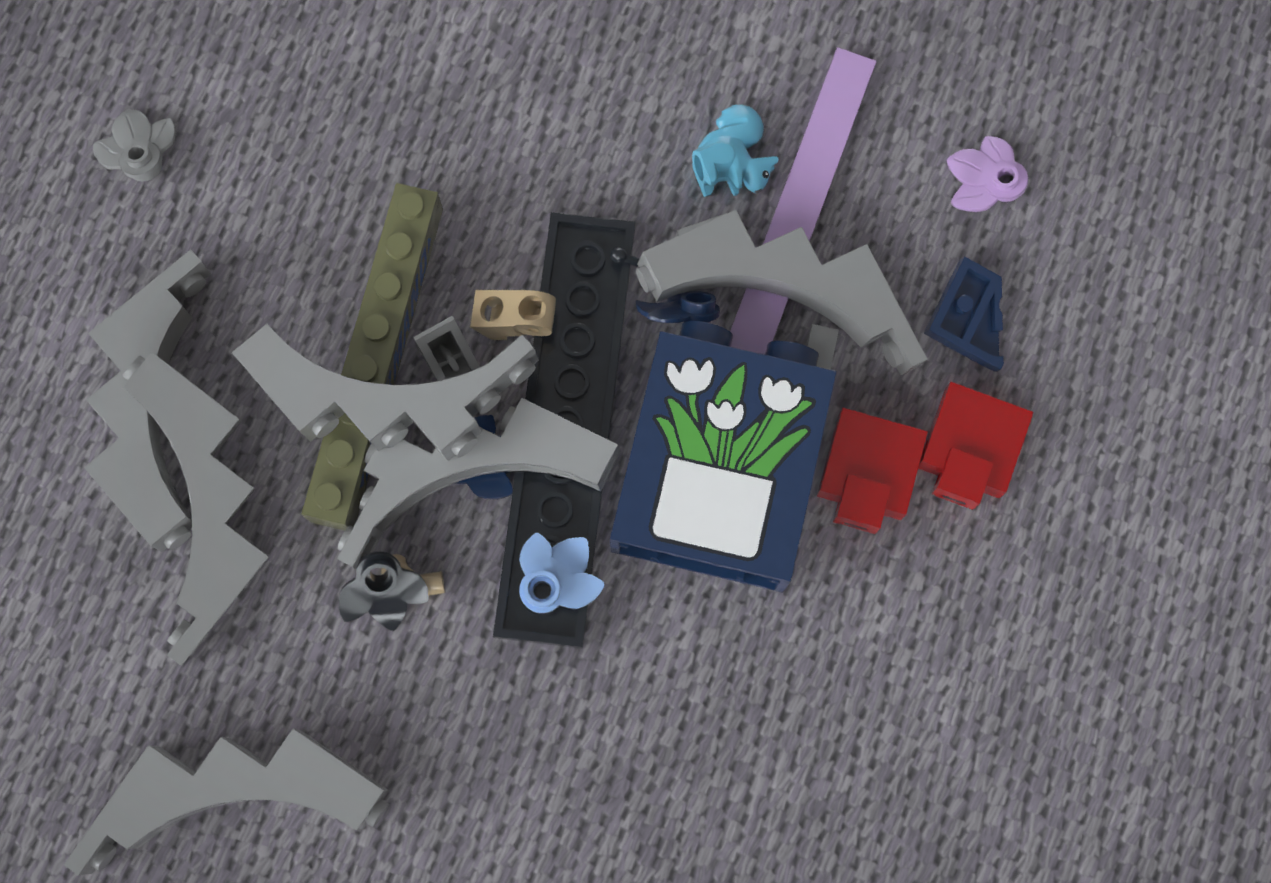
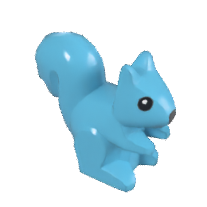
M743 104L732 105L724 109L722 116L716 120L719 129L710 132L704 137L698 149L694 150L692 154L693 171L704 197L710 196L714 185L720 181L728 183L734 196L739 194L742 182L751 192L759 193L766 187L770 172L774 170V165L779 161L778 157H750L747 148L758 143L763 136L764 125L762 119L752 107Z

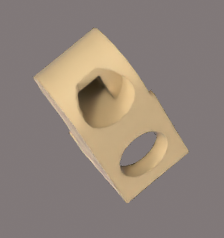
M475 290L470 328L491 340H507V336H524V334L533 336L551 335L556 298L548 293L533 290ZM487 305L492 307L490 321H487L485 318V308Z

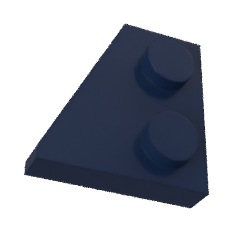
M964 256L958 261L923 334L994 372L1000 371L1004 365V357L999 356V332L1003 331V313L999 307V302L1002 298V277Z

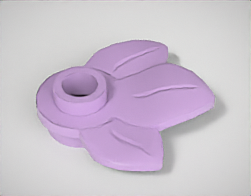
M986 136L981 144L980 151L963 149L947 159L950 171L963 183L951 201L952 206L957 209L971 212L986 211L998 200L1002 202L1016 200L1027 189V171L1020 163L1015 161L1013 148L1003 139ZM1005 175L1014 177L1009 183H1001L999 181V178Z

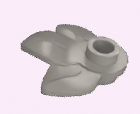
M126 110L115 119L112 127L113 136L96 141L93 144V151L100 164L105 168L122 169L124 174L140 182L149 181L155 178L162 169V154L175 141V126L170 118L150 124L142 112Z

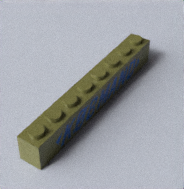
M396 183L341 373L342 376L369 383L395 384L443 212L438 192ZM346 413L338 418L339 424L337 427L323 437L301 513L311 523L344 531L350 525L354 527L360 510L359 504L369 478V474L364 471L367 465L365 455L371 445V442Z

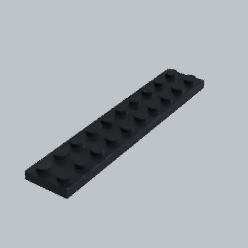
M551 212L540 292L548 293L556 298L554 321L551 335L534 336L533 347L539 361L534 364L536 368L528 377L525 400L609 440L631 264L626 262L614 263L610 258V252L615 247H622L626 250L627 254L632 256L635 222ZM515 471L493 631L494 638L583 649L588 605L579 609H571L559 605L555 610L548 613L531 611L524 605L520 597V584L525 574L519 560L522 547L535 533L541 534L551 547L566 539L584 537L587 539L589 547V560L585 573L592 575L603 488L600 492L573 479L554 474ZM545 583L538 584L534 589V595L539 599H545L551 593V587Z

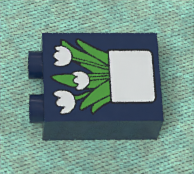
M686 321L682 323L680 335L660 331L610 536L611 553L783 593L792 579L837 371L817 367L819 353L808 346L795 342L771 341L767 344L765 355L731 347L733 334L721 326L707 322Z

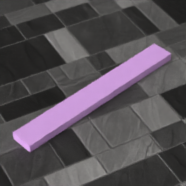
M837 47L763 244L800 227L803 228L810 242L876 63L875 60ZM746 288L730 330L733 334L731 347L765 355L767 344L774 339L789 298L767 291Z

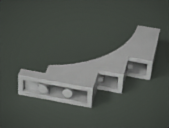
M734 210L643 251L639 259V268L636 269L638 280L646 293L652 292L656 302L677 294L715 287H741L767 291L790 298L825 316L845 331L860 347H864L881 338L884 343L882 351L885 359L891 367L897 368L901 376L916 369L928 360L867 244L821 265L802 227L756 248L737 210Z
M191 249L88 333L119 368L120 372L86 400L119 439L84 468L149 545L161 552H164L167 548L174 550L191 536L189 529L192 528V516L181 502L166 469L160 444L159 425L143 405L122 387L127 381L123 374L138 356L146 359L151 352L169 364L181 335L193 318L178 301L184 296L192 297L200 292L206 284L205 279L211 275L206 266Z
M151 352L146 359L138 356L129 365L123 374L127 381L122 387L140 402L156 420L172 445L187 483L192 514V541L185 581L176 604L196 619L192 624L184 619L167 639V642L173 645L167 656L182 666L269 556L227 525L255 490L246 481L213 457L241 423L240 420Z
M298 729L291 730L269 764L231 738L225 737L219 738L197 771L162 747L148 745L66 860L64 866L78 876L92 874L95 870L100 872L109 864L117 851V848L113 846L115 841L126 849L141 848L157 834L187 817L224 804L249 800H272L305 806L332 816L355 830H364L367 824L375 827L385 814L389 803L384 801L389 790Z

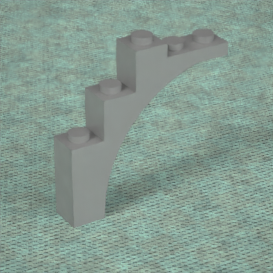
M265 324L232 352L293 425L310 442L316 437L322 438L332 432L339 424L338 418L344 413L378 451L382 450L385 446L390 448L398 444L409 431L407 427L414 422L447 461L455 455L462 457L477 444V436L482 430L473 416L478 412L485 414L500 401V393L512 383L518 385L525 381L536 368L534 364L539 361L534 347L521 335L487 365L463 375L442 381L414 385L369 383L339 375L306 359L287 345L268 324Z
M521 398L516 408L511 406L505 413L500 425V430L503 431L501 437L480 427L482 432L477 436V444L462 457L455 455L449 461L446 460L436 447L431 454L403 439L395 446L390 448L385 446L380 451L371 443L365 455L367 465L364 471L377 479L378 482L375 487L370 486L364 493L359 504V509L362 512L354 527L350 525L342 534L338 543V550L341 552L337 559L356 568L359 561L365 555L374 551L383 532L416 503L444 487L482 474L503 471L549 473L573 479L601 492L621 453L619 446Z

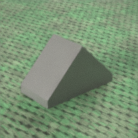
M453 316L413 337L421 355L437 381L463 375L480 368Z

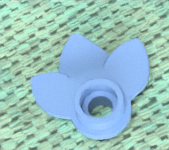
M535 533L526 541L522 547L519 560L525 574L520 584V597L528 609L536 613L551 612L559 605L571 609H579L588 605L600 595L604 588V582L596 576L585 573L589 560V547L586 538L566 539L551 547L541 534ZM540 583L548 584L551 587V593L545 599H539L534 595V589Z

